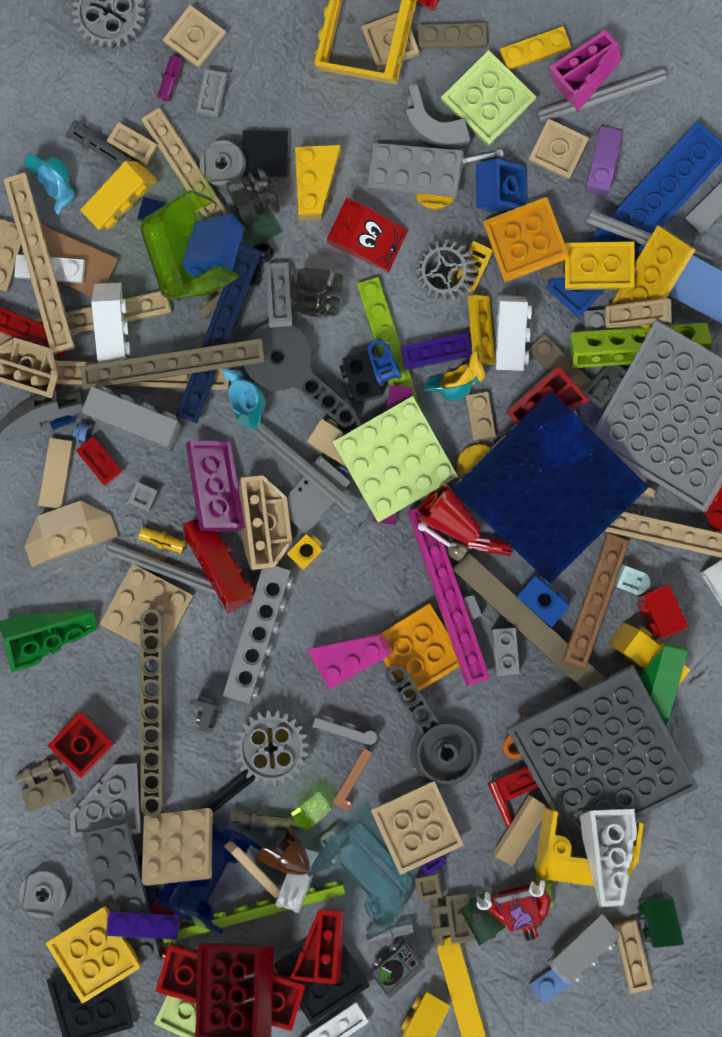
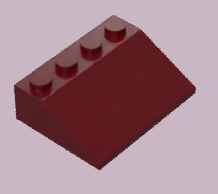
M198 943L195 1037H271L274 946L237 943Z

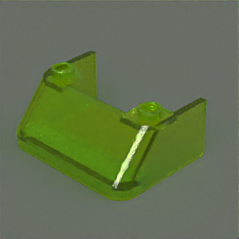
M192 189L145 217L140 227L161 294L171 300L210 295L239 278L237 273L216 266L194 279L182 266L188 246L186 237L191 235L194 223L198 221L195 213L213 203L212 198Z

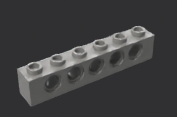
M278 566L261 570L223 696L248 704L251 703V700L257 699L260 687H257L256 684L259 677L263 678L267 666L263 664L265 655L270 656L273 643L270 642L272 633L277 634L280 625L277 616L279 611H284L287 599L283 598L285 590H290L294 577L290 576L291 570ZM271 583L279 585L280 591L276 596H270L267 593V587ZM264 605H269L273 609V614L269 618H263L260 615V609ZM257 627H262L266 631V636L263 640L258 641L253 636V631ZM251 649H255L259 653V659L254 663L249 662L246 658L247 652ZM244 671H248L252 675V681L248 685L242 684L239 679L240 674Z

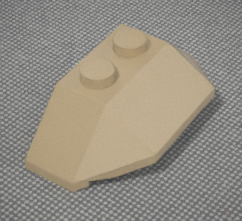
M13 338L0 345V382L52 398L58 377L52 349L18 338Z
M263 475L242 477L239 483V495L245 528L242 530V538L247 560L251 570L274 568L292 544L287 497Z
M78 501L37 516L24 547L33 568L119 537L110 514L85 502Z

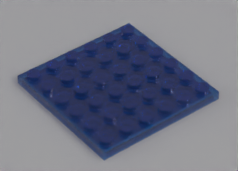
M550 389L452 487V490L544 579L551 583L649 486Z

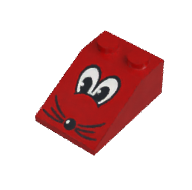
M346 197L327 237V244L389 272L408 231L370 208Z

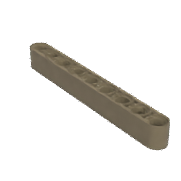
M466 553L452 568L458 577L516 628L519 633L580 689L583 690L605 679L589 663H587L586 668L583 670L563 662L568 643L469 553Z
M158 608L147 609L140 618L141 809L145 815L150 817L159 814L164 807V616ZM152 612L157 615L158 622L156 625H150L147 622L146 617L148 613ZM148 636L157 638L158 645L156 648H150L147 645ZM149 659H154L158 663L156 671H150L147 668L146 664ZM152 682L158 686L157 694H150L147 691L148 683ZM148 706L157 708V717L153 718L147 714ZM149 729L157 731V740L153 741L147 737ZM150 752L157 754L158 762L155 764L150 763L147 760V754ZM155 776L159 782L158 786H150L147 783V777ZM147 800H156L159 805L158 809H150L147 806Z

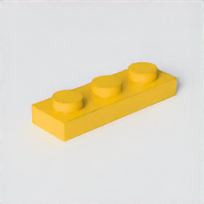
M564 26L500 48L499 52L504 65L512 71L571 49V45Z
M468 296L472 353L477 351L478 359L482 365L495 364L490 296Z

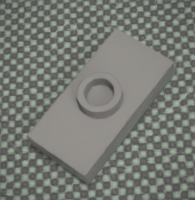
M210 69L204 70L195 111L196 114L218 119L227 73Z

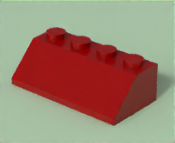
M198 519L188 521L183 524V536L227 614L252 602L254 590L249 581L245 582L243 580L241 566L237 561L233 562L230 557L232 551L226 541L222 543L218 536L221 532L200 531Z

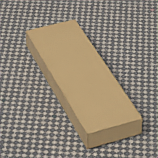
M665 298L605 306L606 329L653 325L655 320L662 323H670L671 299Z
M49 439L39 506L56 509L63 506L73 441Z
M529 795L494 850L493 855L513 867L541 822L544 808L549 807Z
M229 841L224 847L272 896L277 898L281 890L233 841Z
M632 919L613 924V927L621 935L617 939V944L629 993L653 989L637 920Z

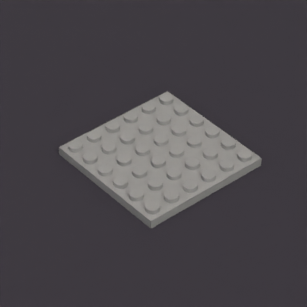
M655 320L588 441L700 510L707 512L722 486V357L664 323Z

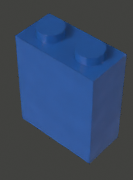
M233 214L196 221L182 266L194 279L232 272L244 227Z

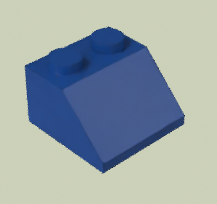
M500 159L476 163L477 209L490 212H508L527 204L526 166Z

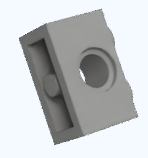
M516 628L491 630L495 676L520 674Z

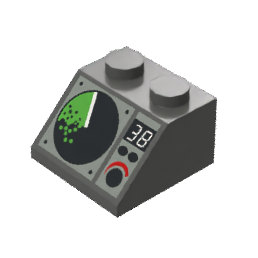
M406 939L403 942L399 940L389 948L390 953L385 958L380 956L371 964L373 967L371 975L389 998L395 995L425 968L423 958Z

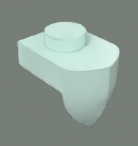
M622 564L614 586L636 595H642L651 588V582L646 573Z

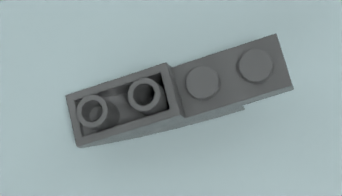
M54 390L52 398L39 395L22 403L0 420V441L11 440L25 434H34L42 430L41 422L53 421L59 417L78 414L84 406L81 392L58 397L56 390Z

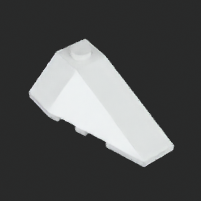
M634 809L589 811L580 815L583 842L599 907L623 906L629 878L627 876L629 864L632 862L633 854H631L633 842L636 840L637 835Z

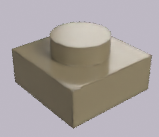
M437 873L414 878L419 902L442 897Z

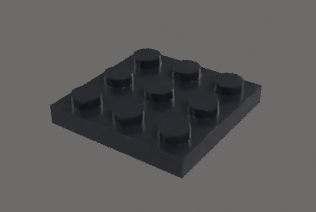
M344 943L340 981L337 984L309 981L305 983L299 1006L310 1024L315 1023L370 987L369 982ZM304 944L273 964L278 973L291 976Z
M64 974L46 980L62 1037H104L134 1027L121 980L83 1004Z

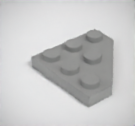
M138 763L114 764L104 777L70 813L71 837H83L82 833L85 831L129 822L131 834L142 833Z

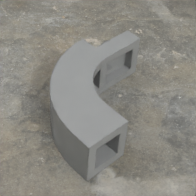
M418 84L409 86L408 94L405 97L408 108L412 107V109L406 110L405 117L413 133L426 144L440 149H458L469 146L470 138L465 119L452 122L434 120L424 109Z

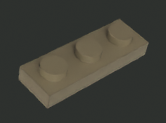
M486 23L418 25L419 50L486 48L487 45Z
M545 334L528 349L529 354L548 372L559 364L583 391L592 382L579 368L572 367V361Z

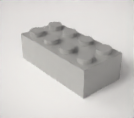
M99 385L98 389L91 387L81 411L84 416L172 451L182 427L175 415L165 411L161 415L156 413L157 410L154 407L142 403L141 406L136 405L132 398L123 394L116 397L112 390Z

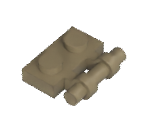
M58 758L52 761L46 760L40 766L33 769L26 768L22 770L23 773L15 775L17 784L26 781L29 788L21 791L28 812L73 795L65 773L58 776L55 775L54 770L61 767ZM46 774L48 780L37 784L35 777Z
M469 894L445 896L446 906L441 907L438 898L430 900L428 911L429 917H432L433 925L431 936L434 938L436 947L444 946L443 937L449 935L451 945L475 942ZM448 914L449 927L442 928L441 916Z

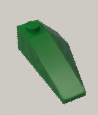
M93 609L18 615L0 621V636L11 672L35 666L47 654H55L59 652V647L68 642L74 643L97 629Z
M664 643L649 661V665L638 675L667 726L688 648Z

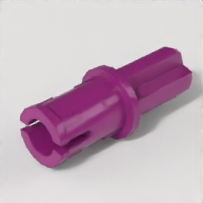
M175 55L170 56L165 73L161 75L162 82L156 96L157 98L167 102L171 101L175 84L179 82L177 77L183 62L182 58Z

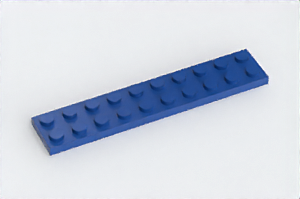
M697 121L610 218L653 234L657 225L663 227L722 163V142ZM599 228L586 242H634V258L645 247L643 244ZM565 277L553 278L545 288L578 319L606 290H565Z

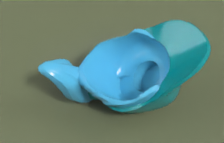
M32 153L26 155L25 165L27 169L36 176L37 181L44 186L47 194L57 199L54 209L56 214H59L61 209L69 205L75 198V191L69 184L70 175L66 165L55 156L42 160Z
M223 369L224 378L231 381L228 396L238 422L244 428L254 429L258 427L261 413L266 406L265 397L261 389L255 383L247 381L242 371Z

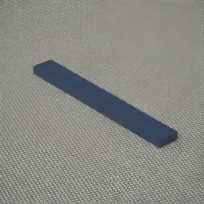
M243 244L239 245L232 272H229L201 348L228 344L260 259L261 251ZM218 370L191 374L176 413L177 417L198 424Z

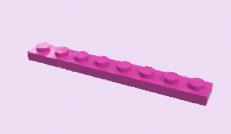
M418 508L409 510L407 514L466 687L486 681L490 677L445 546L426 531L418 529L420 521L416 518V515L421 514ZM427 525L429 529L441 536L440 531Z

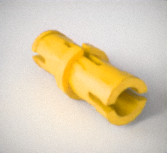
M145 526L141 528L138 540L156 545L158 549L162 550L165 548L181 555L187 542L186 540L168 535V532L162 531L161 533Z

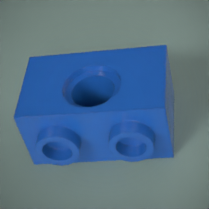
M534 576L516 597L551 628L570 607L566 603L568 599L559 591L555 594L549 589L551 584L542 576L539 578ZM540 594L549 596L550 603L547 607H543L538 603Z

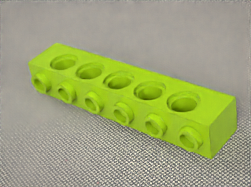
M708 323L669 325L670 328L711 351L712 341ZM649 326L648 329L641 327L571 332L569 348L572 367L585 368L631 364L652 327Z

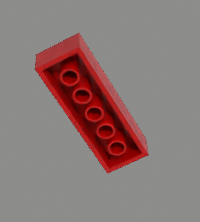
M170 942L155 992L196 1004L198 949ZM273 971L272 1026L292 1032L306 981L289 980L290 976Z

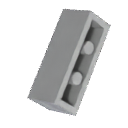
M603 914L595 915L546 962L564 983L573 982L575 984L585 975L583 971L588 966L591 968L601 960L599 956L605 950L608 952L617 945L616 940L621 935Z

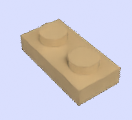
M120 122L117 123L107 139L108 144L146 166L158 148L156 143Z
M488 392L466 396L473 441L495 438L496 434Z

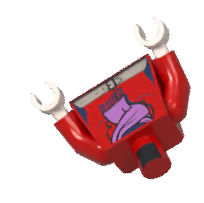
M531 881L530 884L501 890L493 899H491L489 892L484 893V899L477 896V907L481 910H488L504 926H507L510 931L522 929L525 940L529 941L539 937L536 925L541 924L548 915L551 897L544 888L545 881Z

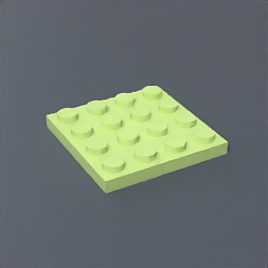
M413 396L332 442L377 522L382 521L440 487L441 483H448L458 477Z

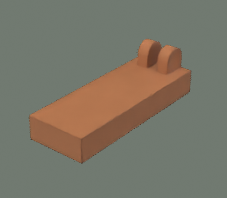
M364 747L333 800V804L344 810L351 809L352 803L346 798L372 754L370 750Z

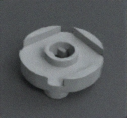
M226 140L216 141L209 145L210 148L203 152L200 158V170L207 181L217 187H228L240 182L246 166L242 150ZM223 158L228 162L224 169L218 166V163H221Z
M43 870L29 875L23 881L19 890L21 905H23L29 915L35 918H48L56 914L64 906L67 898L64 880L51 871ZM42 888H45L46 892L49 893V897H46L44 901L40 900V896L37 895V891H41Z

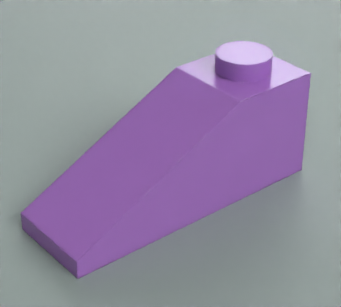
M600 126L584 192L607 196L615 169L622 131Z

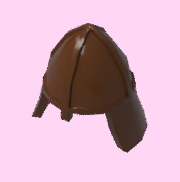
M290 826L275 850L264 847L260 850L257 857L259 863L285 874L304 875L309 873L310 862L306 850Z

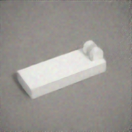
M308 849L305 850L310 862L309 873L304 875H286L276 901L277 907L291 909L296 913L300 912L320 859L318 852Z

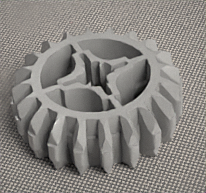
M444 239L443 245L440 240H436V248L432 244L427 245L430 252L422 250L421 254L425 259H417V262L422 264V268L418 267L415 269L416 272H422V275L417 277V281L424 280L425 282L420 286L421 289L429 287L426 294L431 296L435 292L434 299L439 300L441 295L443 301H448L449 295L452 300H457V292L460 296L465 295L463 287L471 290L472 287L467 283L468 280L476 281L475 277L470 276L471 273L477 272L476 268H471L470 266L475 264L476 260H468L473 253L471 251L464 253L466 245L462 244L458 248L459 243L456 240L451 245L449 239ZM445 251L455 253L461 262L451 263ZM438 255V265L435 269L430 271V265L433 259ZM444 265L448 267H455L452 268L450 272H448L449 275L438 273L442 271ZM463 269L461 280L457 285H454L455 274ZM441 277L444 284H447L448 289L438 287L432 278Z

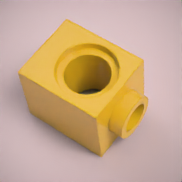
M305 534L287 555L304 571L323 552L320 548L322 543L314 535L309 537ZM307 544L313 547L311 556L303 557L300 554V549L303 545Z

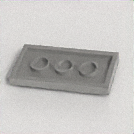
M374 143L367 188L379 191L458 197L464 153L462 150Z

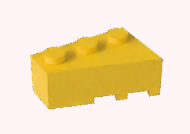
M341 145L295 147L299 221L322 220L340 157Z
M125 161L80 211L98 230H109L117 224L118 218L129 211L159 181L141 162Z
M622 622L607 645L612 649L618 650L625 656L624 658L632 661L644 671L649 665V661L664 643L659 640L657 642L651 639L652 634L643 627L637 629ZM685 665L682 670L679 685L690 672V669Z
M427 992L422 994V996L417 995L411 1006L414 1010L410 1017L406 1016L400 1027L402 1031L398 1037H435L451 1006Z

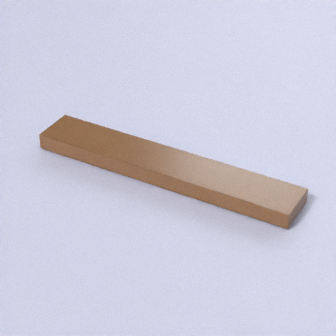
M611 533L606 534L565 651L563 662L583 670L586 668L629 540Z

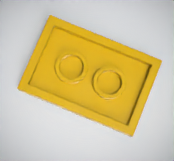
M634 242L565 243L570 257L565 260V290L634 289Z

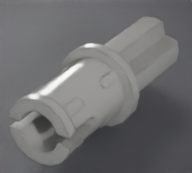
M411 920L392 924L386 922L387 925L366 928L369 943L385 939L392 941L394 937L409 935L414 931Z

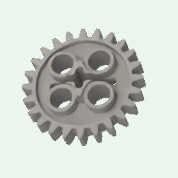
M78 0L79 2L72 3L76 11L71 12L74 18H77L73 21L74 26H79L77 29L78 34L84 33L83 40L85 42L91 38V46H95L98 42L101 50L105 44L108 45L109 50H112L113 44H116L121 49L122 41L129 45V37L137 38L134 31H142L138 23H145L144 18L140 16L146 14L145 9L141 8L144 5L143 0H107L105 2L99 0ZM94 3V4H96L99 8H97V7H95V6H91V4ZM121 5H129V9L125 12L118 10ZM92 14L99 15L98 19L92 22L88 20L89 16ZM118 18L123 19V20H127V21L124 23V22L120 21ZM112 24L119 25L118 29L113 32L109 31L108 27Z
M267 710L266 717H263L259 712L257 715L258 720L249 717L250 726L245 723L242 724L245 732L237 731V734L242 738L241 740L234 741L235 744L240 745V748L234 750V753L240 754L241 757L235 761L243 762L244 765L240 768V771L248 769L247 778L255 775L254 783H257L261 778L263 779L264 786L267 785L268 780H271L273 786H276L278 779H280L282 784H285L286 776L291 780L294 779L293 771L301 773L298 764L306 765V762L301 758L302 756H309V753L303 751V748L308 747L309 744L302 741L307 737V734L300 735L299 732L303 726H294L297 719H293L291 722L287 721L289 714L280 718L279 711L275 713V716H271L270 710ZM269 727L272 728L273 745L278 746V750L274 751L275 769L271 768L270 751L265 750V747L269 745ZM285 729L289 734L288 740L285 742L278 741L276 739L277 730ZM261 731L265 734L264 743L256 744L253 741L254 732ZM286 752L290 755L291 761L288 765H281L278 762V755L280 753ZM262 754L267 758V765L265 767H258L255 764L254 760L257 755Z

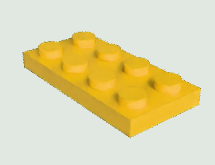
M657 225L634 264V289H619L610 305L667 298L696 249ZM644 325L641 327L648 329L650 325Z

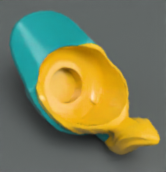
M477 351L471 354L469 364L461 365L457 370L447 372L444 376L430 378L426 381L423 390L440 392L448 402L463 400L469 395L473 385L478 384L485 378V371L478 359Z

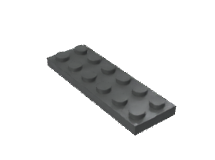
M129 822L83 832L82 835L101 908L106 905L109 912L152 914L145 885L142 884V873ZM125 937L141 964L163 958L158 939Z

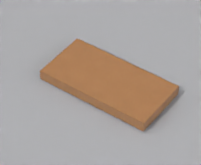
M41 225L50 257L82 259L86 261L83 284L58 283L89 297H92L94 284L109 283L119 261L117 258Z

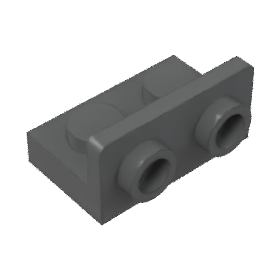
M619 365L606 366L583 391L589 397V402L597 407L602 415L627 372Z
M198 696V699L191 700V704L204 707L202 711L198 712L196 719L199 731L213 732L219 705L214 704L215 699Z

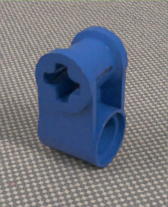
M382 340L371 342L368 346V354L379 385L382 386L384 382L396 377L398 379L402 378L401 371L389 344ZM382 344L385 348V353L383 356L377 357L374 354V349L377 345Z

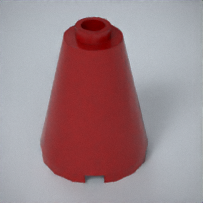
M445 482L441 483L439 491L430 492L418 508L421 514L416 515V518L420 522L465 544L468 542L473 543L480 535L479 524L452 488Z

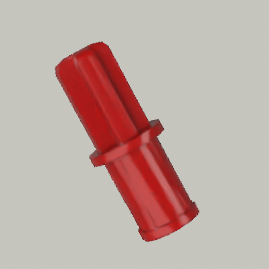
M478 537L473 543L468 542L467 547L468 549L488 552V555L495 553L511 557L513 542L495 540L493 537L490 539Z

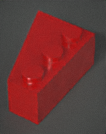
M557 364L507 409L506 413L523 430L580 404L589 402V397L565 370Z
M322 907L317 911L289 980L337 984L340 981L346 909Z

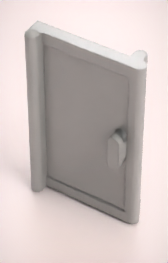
M321 455L312 465L342 492L352 483L351 479H347ZM305 476L299 480L286 496L289 519L307 535L335 503Z

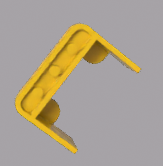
M544 808L536 860L537 874L546 880L594 886L588 859L570 857V841L563 836L555 835L558 812ZM637 821L636 840L633 842L631 853L633 857L632 862L629 864L628 877H630L636 867L640 855L644 824Z

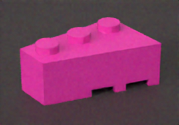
M604 30L549 67L552 83L577 111L582 108L621 61L618 43Z
M383 633L317 645L306 649L329 690L394 653Z

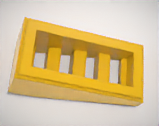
M475 241L472 242L468 251L472 253L477 251L486 257L483 259L472 254L468 258V260L475 259L476 262L482 264L481 268L473 264L470 265L471 268L477 269L478 274L477 276L470 274L471 277L476 278V281L471 285V290L464 287L463 290L474 294L493 254L492 249ZM463 269L458 272L454 285L459 283L463 275Z

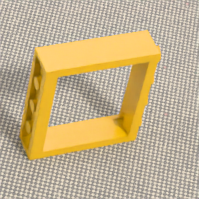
M329 0V4L324 9V26L319 30L318 38L320 43L318 49L314 52L316 56L314 65L320 71L397 85L417 0H401L384 73L329 63L343 0Z

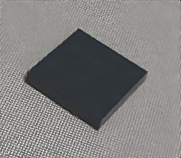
M243 130L242 152L246 160L243 177H287L288 131Z

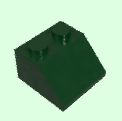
M667 893L639 899L640 905L637 906L640 920L644 919L646 928L643 929L645 942H650L653 948L684 945L673 898Z

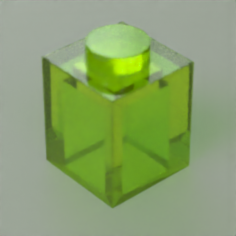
M317 791L291 814L294 816L296 823L307 831L334 808L321 792Z

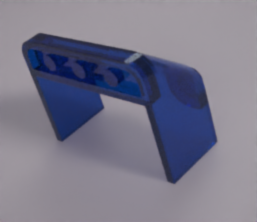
M212 824V878L164 884L158 896L159 905L199 927L222 934L223 929L212 923L214 908L207 902L227 863L236 864L239 862L224 846L229 841H233L245 854L248 849L260 852L262 847L241 832Z

